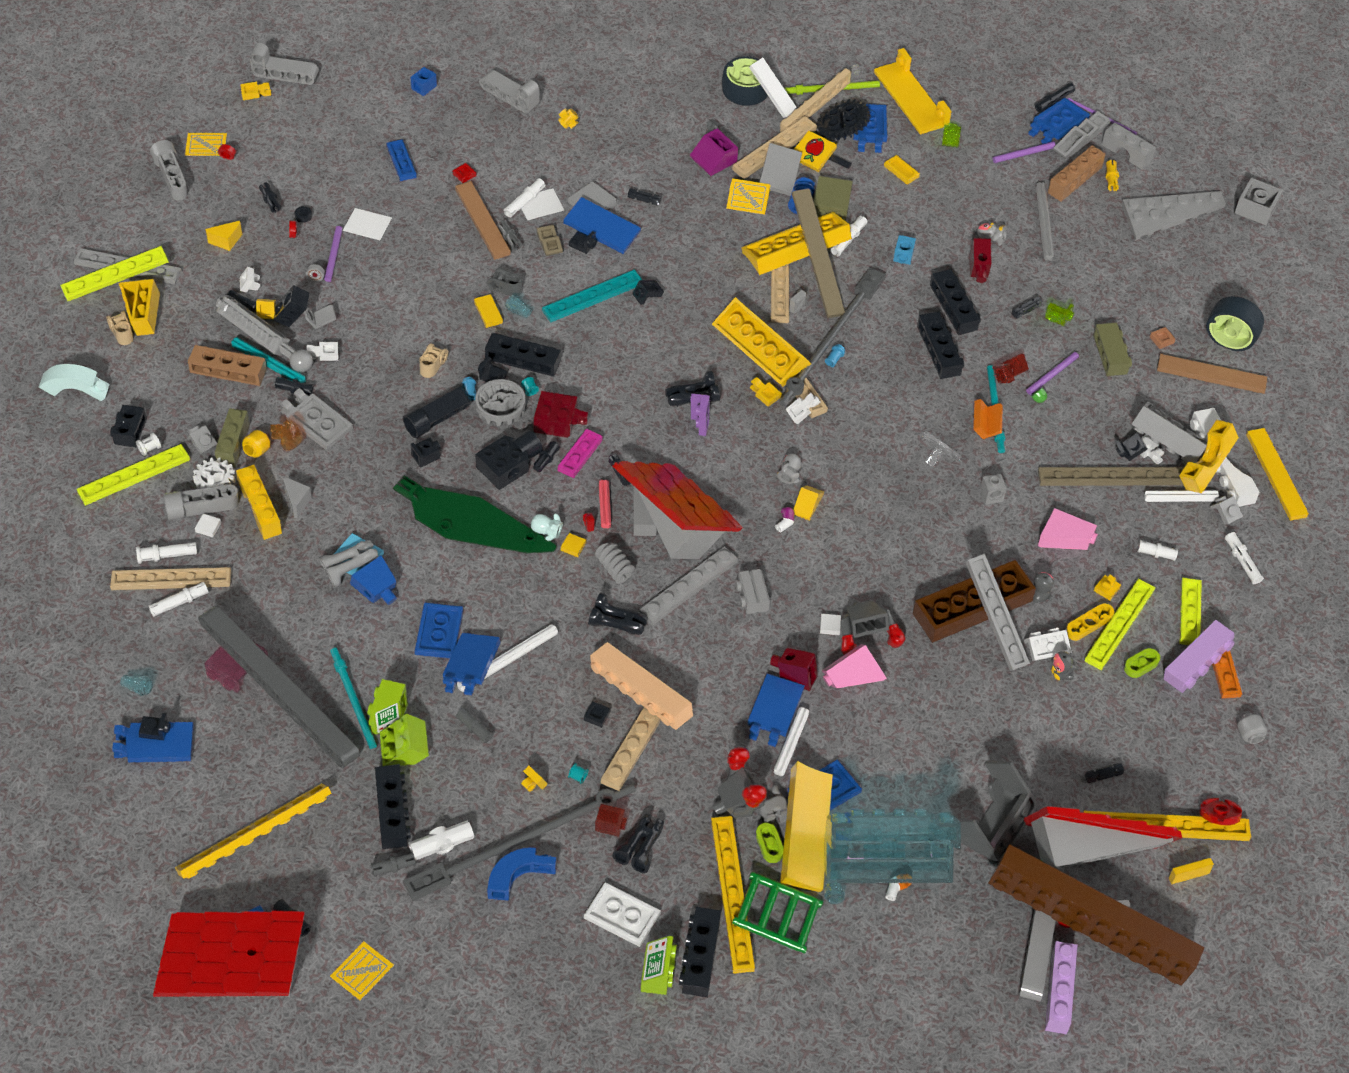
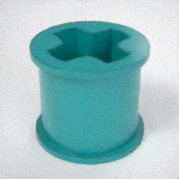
M527 377L522 380L521 387L524 388L526 396L538 393L539 387L536 386L534 378Z
M575 763L569 771L568 778L583 784L588 776L589 769H584Z

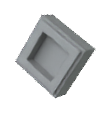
M800 290L790 299V312L793 314L797 313L805 305L806 292Z

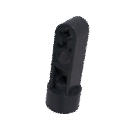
M458 387L424 407L416 408L403 416L404 426L413 438H418L429 432L432 427L468 408L472 401L463 388Z

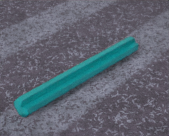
M234 337L231 341L232 347L242 353L265 358L267 367L289 380L297 379L298 382H306L303 374L293 370L242 339Z

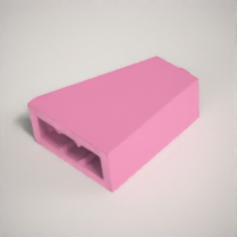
M1054 508L1040 536L1038 546L1043 548L1087 550L1090 543L1094 545L1098 536L1095 533L1097 525Z
M860 644L822 670L824 681L828 686L834 688L887 679L867 646Z

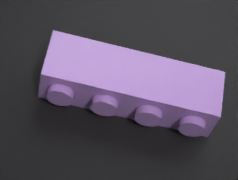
M1215 620L1165 669L1164 680L1181 693L1187 688L1191 689L1200 676L1203 677L1208 672L1209 667L1221 659L1225 651L1231 650L1235 643L1233 641L1235 633Z
M1056 941L1052 950L1045 1031L1067 1034L1071 1025L1077 957L1076 944Z

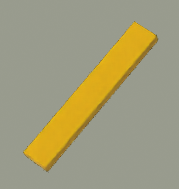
M1265 428L1247 431L1246 436L1289 520L1307 518L1309 513Z

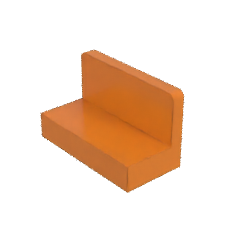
M981 399L974 401L973 429L982 439L1002 433L1003 405L998 403L988 407Z

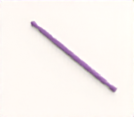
M1068 98V100L1074 103L1075 105L1093 114L1096 113V111L1084 106L1083 104L1077 101H1073L1071 98ZM1110 119L1111 123H1117L1120 126L1127 129L1128 131L1132 132L1133 134H1137L1136 131H1133L1130 128Z

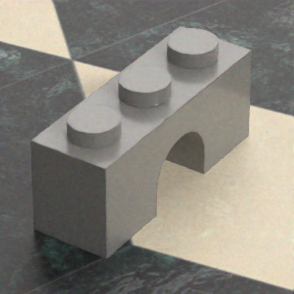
M1114 123L1105 131L1102 142L1104 147L1114 153L1122 147L1125 148L1130 155L1129 162L1142 170L1152 162L1156 149L1155 146L1117 123Z

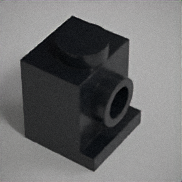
M427 438L417 444H410L411 456L420 468L440 459L441 446L437 440L433 442L431 438Z

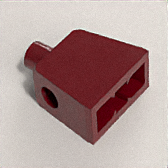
M973 238L969 254L970 277H976V282L984 283L987 281L992 264L991 239Z
M787 648L782 656L773 654L771 657L770 665L779 668L780 678L805 685V690H811L818 677L814 653Z

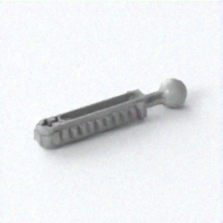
M224 295L223 298H218L216 302V307L218 308L216 311L273 354H283L289 358L290 366L293 370L301 373L308 371L312 367L313 359L308 351L303 349L296 351L288 345L290 339L233 297Z

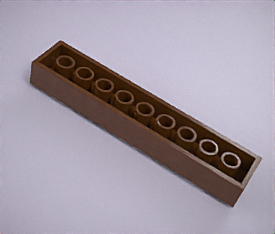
M1010 844L998 861L988 882L995 889L1004 891L1013 896L1014 899L1032 906L1036 911H1041L1051 916L1053 920L1068 925L1072 930L1083 933L1090 937L1091 940L1100 942L1109 947L1113 952L1128 957L1132 962L1139 963L1147 967L1151 972L1158 973L1170 982L1180 986L1197 968L1205 948Z

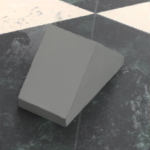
M283 478L284 489L295 519L300 516L312 499L311 490L306 485L289 478Z

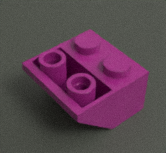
M717 128L702 137L691 152L690 157L712 176L737 163L738 147Z

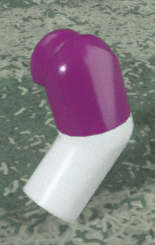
M784 507L781 510L783 520L775 525V528L780 533L794 523V511L791 507Z

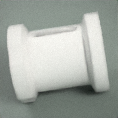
M151 433L150 437L136 441L137 447L143 456L155 448H161L160 441L154 433Z

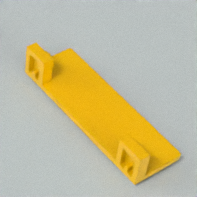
M904 48L898 49L896 62L874 69L875 75L919 134L949 126L952 111L944 100L938 102L937 106L911 73L912 58Z

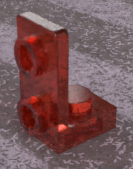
M1022 353L993 366V370L998 383H1011L1015 381V376L1029 370V367Z

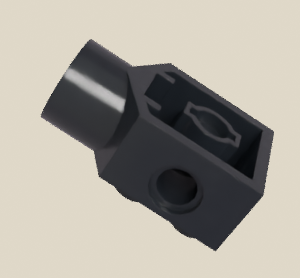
M531 430L525 431L516 438L504 435L475 454L476 468L498 490H501L529 472V460L543 451L542 444Z

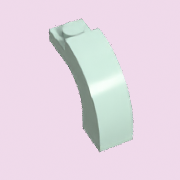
M60 364L49 368L43 373L38 388L53 396H56L64 389H77L102 401L106 397L110 384L96 377L97 372L90 368L75 364Z

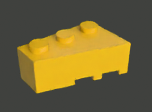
M154 279L120 282L119 286L128 317L136 335L154 334L160 296Z

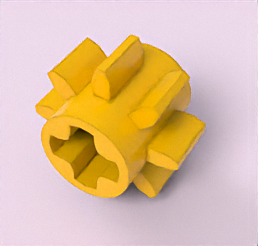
M565 108L559 113L560 118L558 121L565 129L568 127L572 129L578 124L577 119L579 116L572 108L569 110Z

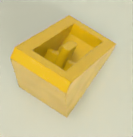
M240 221L205 229L209 244L228 251L233 248L242 236Z
M808 485L801 487L793 509L794 515L810 521L824 492Z

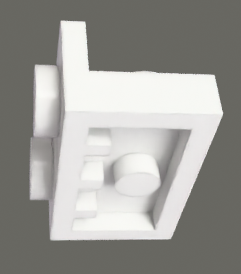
M1059 628L1047 630L1048 634L1041 635V632L1029 634V638L1025 639L1024 642L1029 645L1032 661L1054 657L1060 651L1072 653L1067 631H1060Z

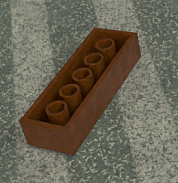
M1016 560L991 569L1008 611L1033 601L1036 588ZM972 578L915 600L913 609L914 617L932 643L989 620Z

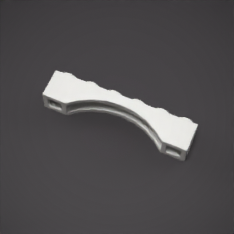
M1215 408L1196 411L1190 420V427L1195 431L1196 435L1208 442L1207 433L1215 421L1221 419ZM1226 457L1216 473L1221 486L1227 492V497L1234 496L1239 507L1256 503L1260 492L1253 479L1234 467Z

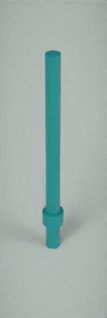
M989 365L987 366L991 404L995 405L999 403L994 366ZM1003 430L1002 433L994 436L998 453L1005 452L1004 441L1006 439Z
M333 648L330 652L334 660V668L341 677L369 749L376 748V741L347 673L346 662L341 658L338 648Z

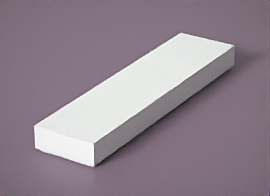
M761 58L749 68L781 116L785 119L797 107L764 58Z

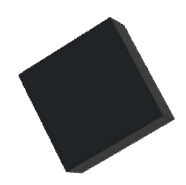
M592 701L584 715V721L602 728L610 714L611 708Z

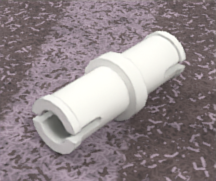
M1140 540L1137 552L1154 555V558L1162 557L1175 561L1178 549L1162 546L1161 543L1153 544Z

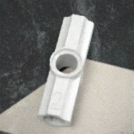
M467 820L448 828L444 826L434 828L430 831L429 835L408 842L410 851L414 855L413 859L416 861L434 853L439 855L451 851L455 845L473 839L474 833Z

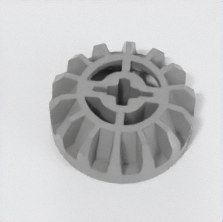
M498 379L489 381L478 389L475 397L476 411L482 420L486 419L488 424H492L495 421L497 426H501V422H506L507 425H510L512 420L518 421L525 412V393L518 384L509 380ZM514 408L513 413L506 415L510 409Z

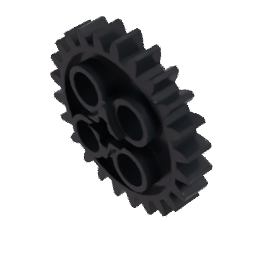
M850 99L847 102L842 100L840 104L836 102L835 106L830 105L829 110L824 109L825 113L820 114L821 118L817 119V128L821 136L826 139L830 138L833 141L836 138L839 141L840 138L846 140L847 136L852 138V134L858 135V130L863 131V127L867 126V122L870 121V111L868 106L862 103L861 100L858 102L856 99L852 102Z

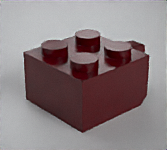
M541 391L534 415V432L568 438L571 435L573 425H587L589 414L577 409L578 396Z

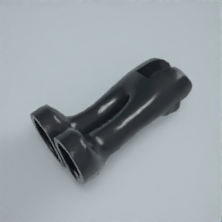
M707 371L704 379L700 382L680 384L665 389L668 404L678 407L691 403V394L710 396V402L720 401V393L717 384H715L713 372Z
M600 592L595 607L591 611L588 625H603L626 631L632 635H641L644 632L643 626L647 624L648 617L642 613L609 604L607 595Z
M647 813L641 817L626 843L618 846L612 854L613 859L622 865H627L631 860L633 869L643 874L647 873L650 868L648 854L659 838L664 826V821L658 818L653 828H648L647 826L652 815ZM645 838L637 852L632 857V854L635 851V848L640 839Z

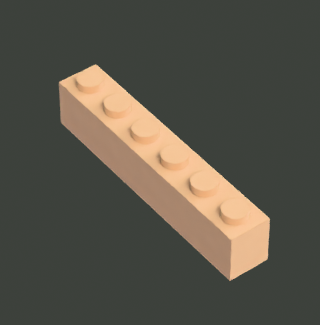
M605 643L590 655L591 668L596 674L603 676L608 683L614 684L623 694L629 695L638 705L644 706L650 714L656 715L665 725L677 730L693 717L692 703L610 643Z

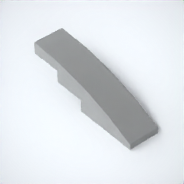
M1097 111L1090 119L1086 118L1078 127L1074 126L1053 150L1068 158L1101 133L1110 124V119Z

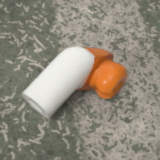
M901 875L891 879L886 899L895 901L898 891L906 889L912 884V878L909 875Z

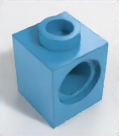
M899 235L893 261L910 265L916 238Z

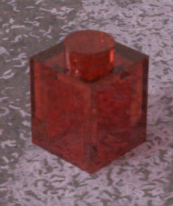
M600 804L595 821V831L619 837L621 830H625L628 818H625V809Z

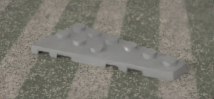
M1221 191L1123 199L1122 206L1135 241L1144 235L1149 236L1155 231L1165 230L1184 223L1187 219H1195L1201 214H1208L1224 208L1226 204Z

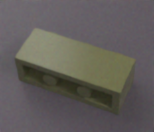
M1117 323L1096 324L1093 337L1106 376L1127 375L1129 367L1132 366V359L1128 357L1127 344L1123 342L1122 330H1119Z
M229 408L215 449L216 460L218 458L221 459V462L227 460L228 465L232 464L234 468H236L243 447L242 441L246 437L250 425L248 411Z

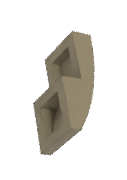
M554 225L537 228L536 232L546 256L563 253Z

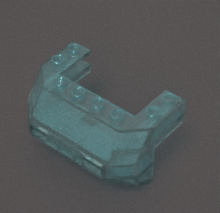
M851 809V812L832 813V815L827 816L824 840L826 883H953V847L961 849V822L954 815H951L950 812L933 813L927 812V809H914V812H906V809H893V812H885V809H872V812H864L863 809ZM853 844H864V850L850 849H853ZM905 844H924V850H905Z

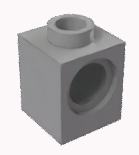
M1002 475L983 476L980 491L985 505L1003 502L1007 488Z

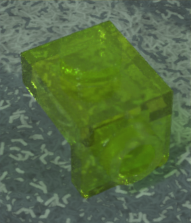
M954 123L944 125L942 146L958 148L961 127Z
M1050 302L1045 318L1065 326L1067 321L1071 322L1074 317V305L1070 304L1065 309Z

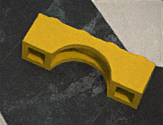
M1221 420L1215 421L1207 433L1208 442L1203 457L1197 463L1188 462L1179 475L1186 490L1200 494L1203 493L1239 438L1233 423Z
M251 465L236 470L239 487L244 498H247L263 539L282 534L280 520L255 466Z

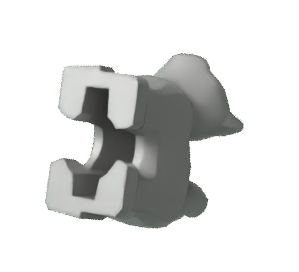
M774 785L772 793L775 797L771 799L766 797L763 801L765 805L759 808L760 814L764 818V823L772 825L776 816L780 817L781 823L786 822L787 800L778 790V786Z

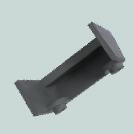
M986 760L984 764L993 776L988 787L989 795L993 800L989 809L979 824L974 819L948 818L947 822L962 844L992 861H999L1009 844L1014 846L1026 827L1024 818L1035 813L1037 802L1012 762Z

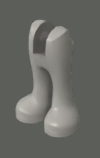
M370 540L361 541L342 552L319 557L321 565L328 574L334 588L341 585V576L346 572L364 566L378 557V552L376 549H372L373 543Z

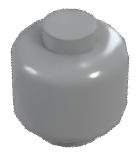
M1244 714L1237 724L1239 733L1245 742L1257 744L1265 739L1267 728L1260 715Z

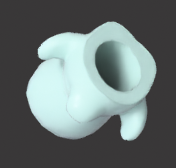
M543 514L535 515L531 521L532 530L538 534L548 535L545 537L547 541L558 538L563 527V522L560 521L558 514L553 515V520Z

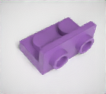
M691 394V419L696 420V428H699V435L706 436L709 425L710 396Z

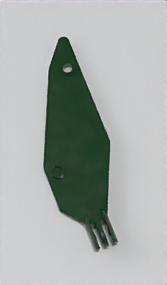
M403 475L402 479L393 487L394 491L411 501L415 519L445 539L522 553H546L556 550L554 543L547 541L543 536L481 497L423 487L406 475Z

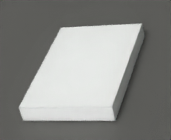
M605 882L584 914V919L640 947L661 914V910Z

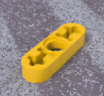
M1103 603L1071 621L1066 629L1068 638L1074 641L1080 640L1107 624L1114 615V608L1109 604ZM1092 619L1095 624L1088 625L1085 620Z

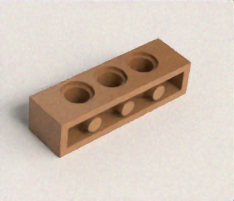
M1093 145L1051 179L1048 194L1062 202L1102 168L1105 153Z
M195 345L188 359L190 373L257 386L261 385L267 371L265 358L208 348L206 346Z

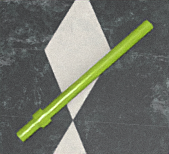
M880 81L853 82L848 84L843 90L880 87ZM795 85V87H785L784 89L787 94L796 93V95H803V93L819 91L825 85Z

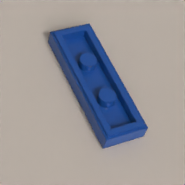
M403 139L386 143L399 180L404 181L417 178Z

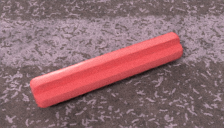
M600 480L601 527L609 529L611 527L609 481Z

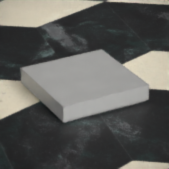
M593 181L568 198V203L573 207L581 197L606 210L616 204V198Z

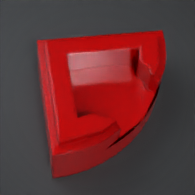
M592 513L583 514L582 519L586 531H594V517Z

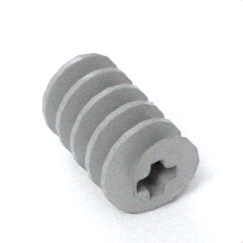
M616 543L602 544L595 552L597 559H599L600 563L603 564V567L617 584L628 580L635 570L629 559H626V555L622 554V550L618 549Z

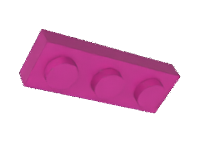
M586 429L558 465V471L575 478L600 445L603 436Z

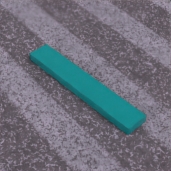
M634 269L542 307V312L550 323L634 289L642 278Z

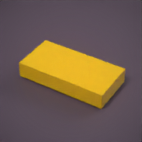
M897 155L884 162V167L907 185L920 176L919 172Z
M491 294L474 299V304L486 328L503 324V319Z
M1211 858L1175 867L1171 871L1169 880L1171 884L1210 874L1214 863Z

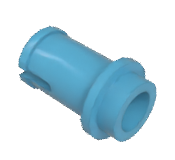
M840 344L833 346L831 353L825 359V363L830 367H834L840 357L845 355V348Z
M466 377L463 379L462 387L471 401H474L476 397V381L472 377Z

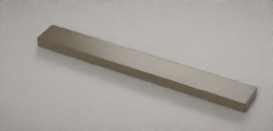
M810 189L793 191L794 204L827 318L842 316L845 313Z
M1038 467L1040 486L1183 485L1179 475L1185 467Z

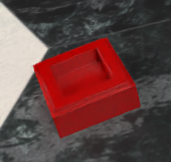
M467 163L452 170L453 175L462 183L477 176L476 171Z

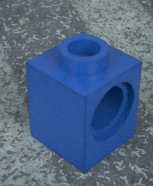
M425 67L410 77L411 89L422 96H425L437 86L436 74Z

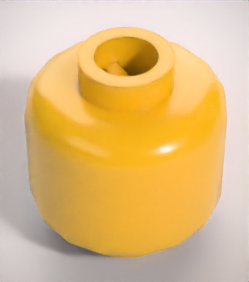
M260 430L252 431L242 441L243 451L248 456L260 457L270 448L268 435Z

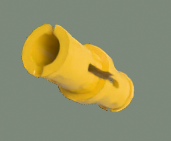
M1112 160L1106 162L1107 172L1105 175L1106 180H1108V190L1112 191L1111 186H1113V191H1117L1119 189L1117 162L1113 160L1112 165Z

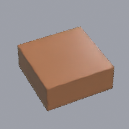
M1166 327L1150 334V338L1159 349L1174 344L1176 340Z

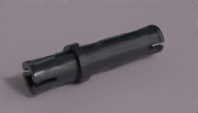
M1068 83L1051 95H1046L1043 100L1035 104L1036 111L1042 113L1075 91L1074 84Z

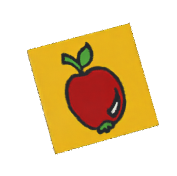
M808 130L794 150L802 152L801 164L819 172L836 150L837 144Z

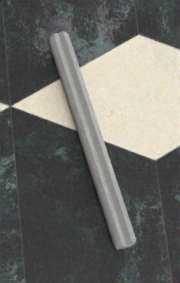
M1038 182L1036 192L1043 254L1046 261H1052L1054 252L1046 184Z

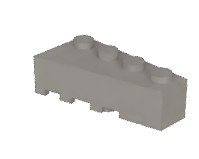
M1147 402L1132 423L1135 426L1134 429L1141 434H1148L1153 442L1157 444L1162 443L1170 453H1178L1186 463H1196L1207 447V442L1188 429L1184 431L1183 426L1173 419L1169 421L1166 413L1161 410L1152 409L1153 404Z

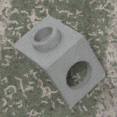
M333 305L324 307L314 313L308 307L304 311L306 320L315 329L336 320Z

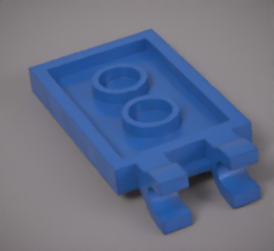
M1064 98L1034 117L1033 123L1030 125L1032 130L1028 134L1034 137L1041 130L1045 136L1041 143H1050L1053 138L1059 140L1074 126L1078 127L1086 118L1089 119L1090 114Z
M866 104L871 115L869 117L870 121L867 122V126L863 127V131L858 130V135L853 134V140H858V152H865V144L867 142L875 143V153H881L883 142H887L886 105Z
M462 633L443 672V684H446L445 692L453 693L456 683L462 682V686H465L464 694L472 695L475 685H482L501 643L500 638Z
M767 674L748 719V725L751 726L749 739L757 741L761 729L769 731L771 733L768 745L776 747L780 735L786 737L805 685Z
M171 722L170 731L165 734L164 741L139 738L138 733L141 723H130V728L123 725H115L114 727L116 740H126L125 745L113 743L112 751L114 752V758L127 757L128 762L191 761L193 722Z

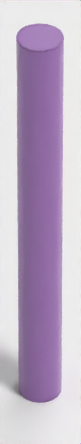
M1050 142L993 157V162L998 163L1053 149L1056 144L1055 142Z
M336 226L324 278L327 282H331L343 229L341 226Z
M1073 352L1028 387L1026 392L1030 395L1079 358L1078 353Z

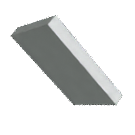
M770 143L759 183L770 184L771 191L791 196L802 152Z

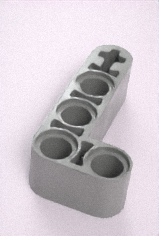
M263 43L255 44L250 56L251 70L256 77L312 85L319 71L314 63L270 57L269 49Z
M491 70L479 80L480 86L484 90L525 114L539 104V86L533 80H528L521 86L495 70Z

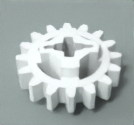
M210 458V462L203 460V465L198 464V470L193 471V480L197 489L235 483V471L232 464L228 465L227 460L221 462L220 458L216 461Z

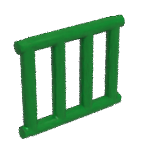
M751 872L749 878L751 879L738 917L733 919L732 924L793 950L806 953L807 946L805 944L818 907L821 908L823 901L775 880ZM762 884L771 889L758 925L746 921V917L758 885ZM778 892H781L791 897L778 933L766 929V925ZM801 900L810 904L798 941H794L785 936L797 902Z

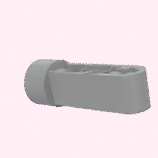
M168 140L154 143L150 148V153L155 165L160 167L174 200L185 199L187 197L186 181L178 165V155L173 143Z
M230 484L164 493L168 520L233 510L239 504L238 489Z

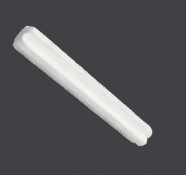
M1189 490L1145 491L1144 494L1146 502L1215 501L1219 498L1217 490H1204L1202 494Z
M800 707L775 765L774 774L783 776L809 715L807 708Z

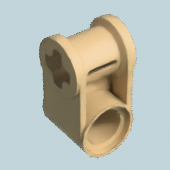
M121 311V314L106 317L109 328L117 342L121 345L130 344L134 338L125 312Z
M432 343L429 344L419 359L420 374L425 378L433 377L447 360L448 350L437 348Z

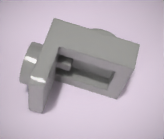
M198 425L189 431L190 434L187 440L192 441L200 455L217 445L206 425L201 428Z
M1234 496L1217 498L1215 500L1216 503L1210 506L1211 509H1218L1225 525L1243 517Z

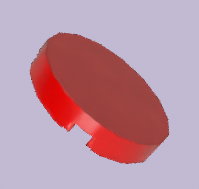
M1209 798L1201 803L1200 815L1211 823L1228 826L1240 822L1242 809L1231 800L1225 799L1223 802L1219 801V798Z

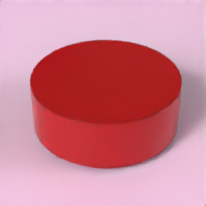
M222 144L218 149V154L223 159L232 160L235 157L236 150L230 145Z
M289 220V238H295L296 221Z

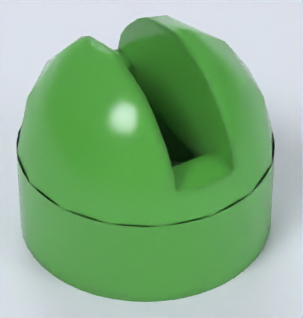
M1041 387L1031 397L1037 403H1043L1047 399V393Z

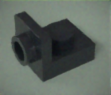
M577 231L570 239L569 246L587 254L590 249H594L596 246V232L592 231L589 235Z
M639 280L632 294L640 305H644L648 297H662L664 291L656 280Z
M487 356L478 366L479 379L489 382L505 379L507 376L506 370L491 364V357Z
M1138 433L1124 442L1115 441L1118 446L1116 451L1120 457H1125L1129 461L1148 450Z
M162 713L161 718L143 716L138 733L139 738L164 741L165 734L169 733L171 721L167 719V713Z

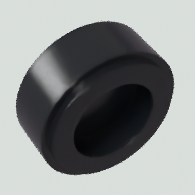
M301 206L294 211L295 219L298 222L305 223L312 219V211L309 207Z

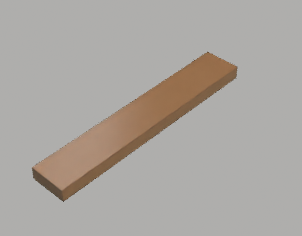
M470 181L456 185L455 190L493 259L496 260L511 255L509 247L473 183Z
M1160 354L1157 371L1262 394L1266 390L1267 376Z

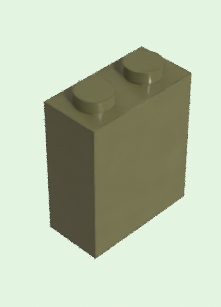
M819 176L814 199L817 216L821 217L834 212L846 221L853 181Z

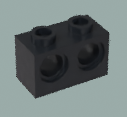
M293 285L276 303L273 320L290 327L307 309L309 292Z
M122 405L120 412L118 411L116 414V423L110 430V436L113 437L115 445L137 447L136 441L140 439L147 420L145 408Z

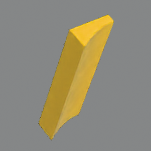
M834 212L818 217L827 249L852 239L849 223ZM801 225L741 247L742 253L749 259L759 275L809 256Z
M736 297L712 323L715 328L782 387L786 385L788 379L793 378L811 364Z
M799 761L791 768L780 883L821 892L824 885L833 775L815 770Z

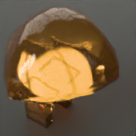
M286 420L283 424H275L270 427V432H272L271 439H281L280 445L285 451H291L301 444L303 439L301 429L293 421Z

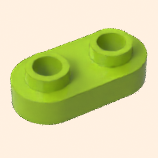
M1151 648L1144 649L1126 661L1124 666L1125 673L1132 678L1141 677L1158 666L1160 654Z
M770 823L760 824L756 830V839L763 858L769 863H777L783 858L784 850L777 829ZM768 834L770 837L765 838L763 835ZM775 852L776 855H770L769 853Z

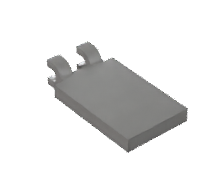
M300 388L294 392L296 396L294 400L299 404L297 407H294L287 399L281 403V406L284 407L281 412L286 415L287 420L325 450H328L353 429L352 423L314 394L307 396Z

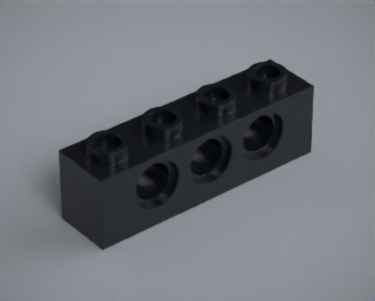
M951 269L933 273L931 275L930 287L958 336L978 331L979 323L981 322L980 315L976 313L972 301L966 296L965 289L959 284L958 277L954 275Z
M939 311L919 315L917 328L940 379L961 376L964 360L962 357L960 358L958 347L952 341V334L946 327L945 318H942Z
M491 333L485 346V359L488 356L491 357L493 362L553 377L561 362L560 349L502 334Z
M400 764L375 767L382 850L408 847L407 839H411L410 826H406L405 821L409 820L408 808H404L403 804L407 802V792L402 790V784H406L405 772H400Z
M696 907L695 914H690L688 927H692L691 934L687 933L685 943L689 950L688 953L684 952L682 966H686L685 973L681 972L679 978V985L683 986L682 994L708 998L721 910ZM704 930L707 933L700 934L698 931ZM696 950H703L704 953L699 954V953H696L695 951H696ZM699 969L701 972L694 973L692 972V970Z

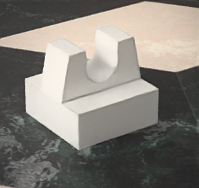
M247 267L241 275L240 291L248 292V290L256 291L259 289L260 284L256 282L259 281L260 276L254 273L253 268Z

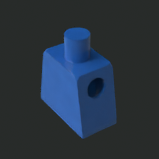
M379 556L351 576L350 584L372 603L382 598L387 605H390L397 599L392 592L396 586V579L382 556Z

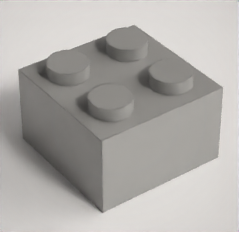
M1251 178L1239 198L1235 213L1267 226L1279 204L1283 190Z

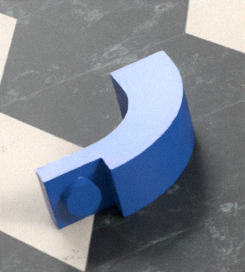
M522 848L505 855L491 871L487 888L488 899L509 901L511 886L515 879L522 874L530 872L555 874L556 857L546 854L538 856L536 855V848Z

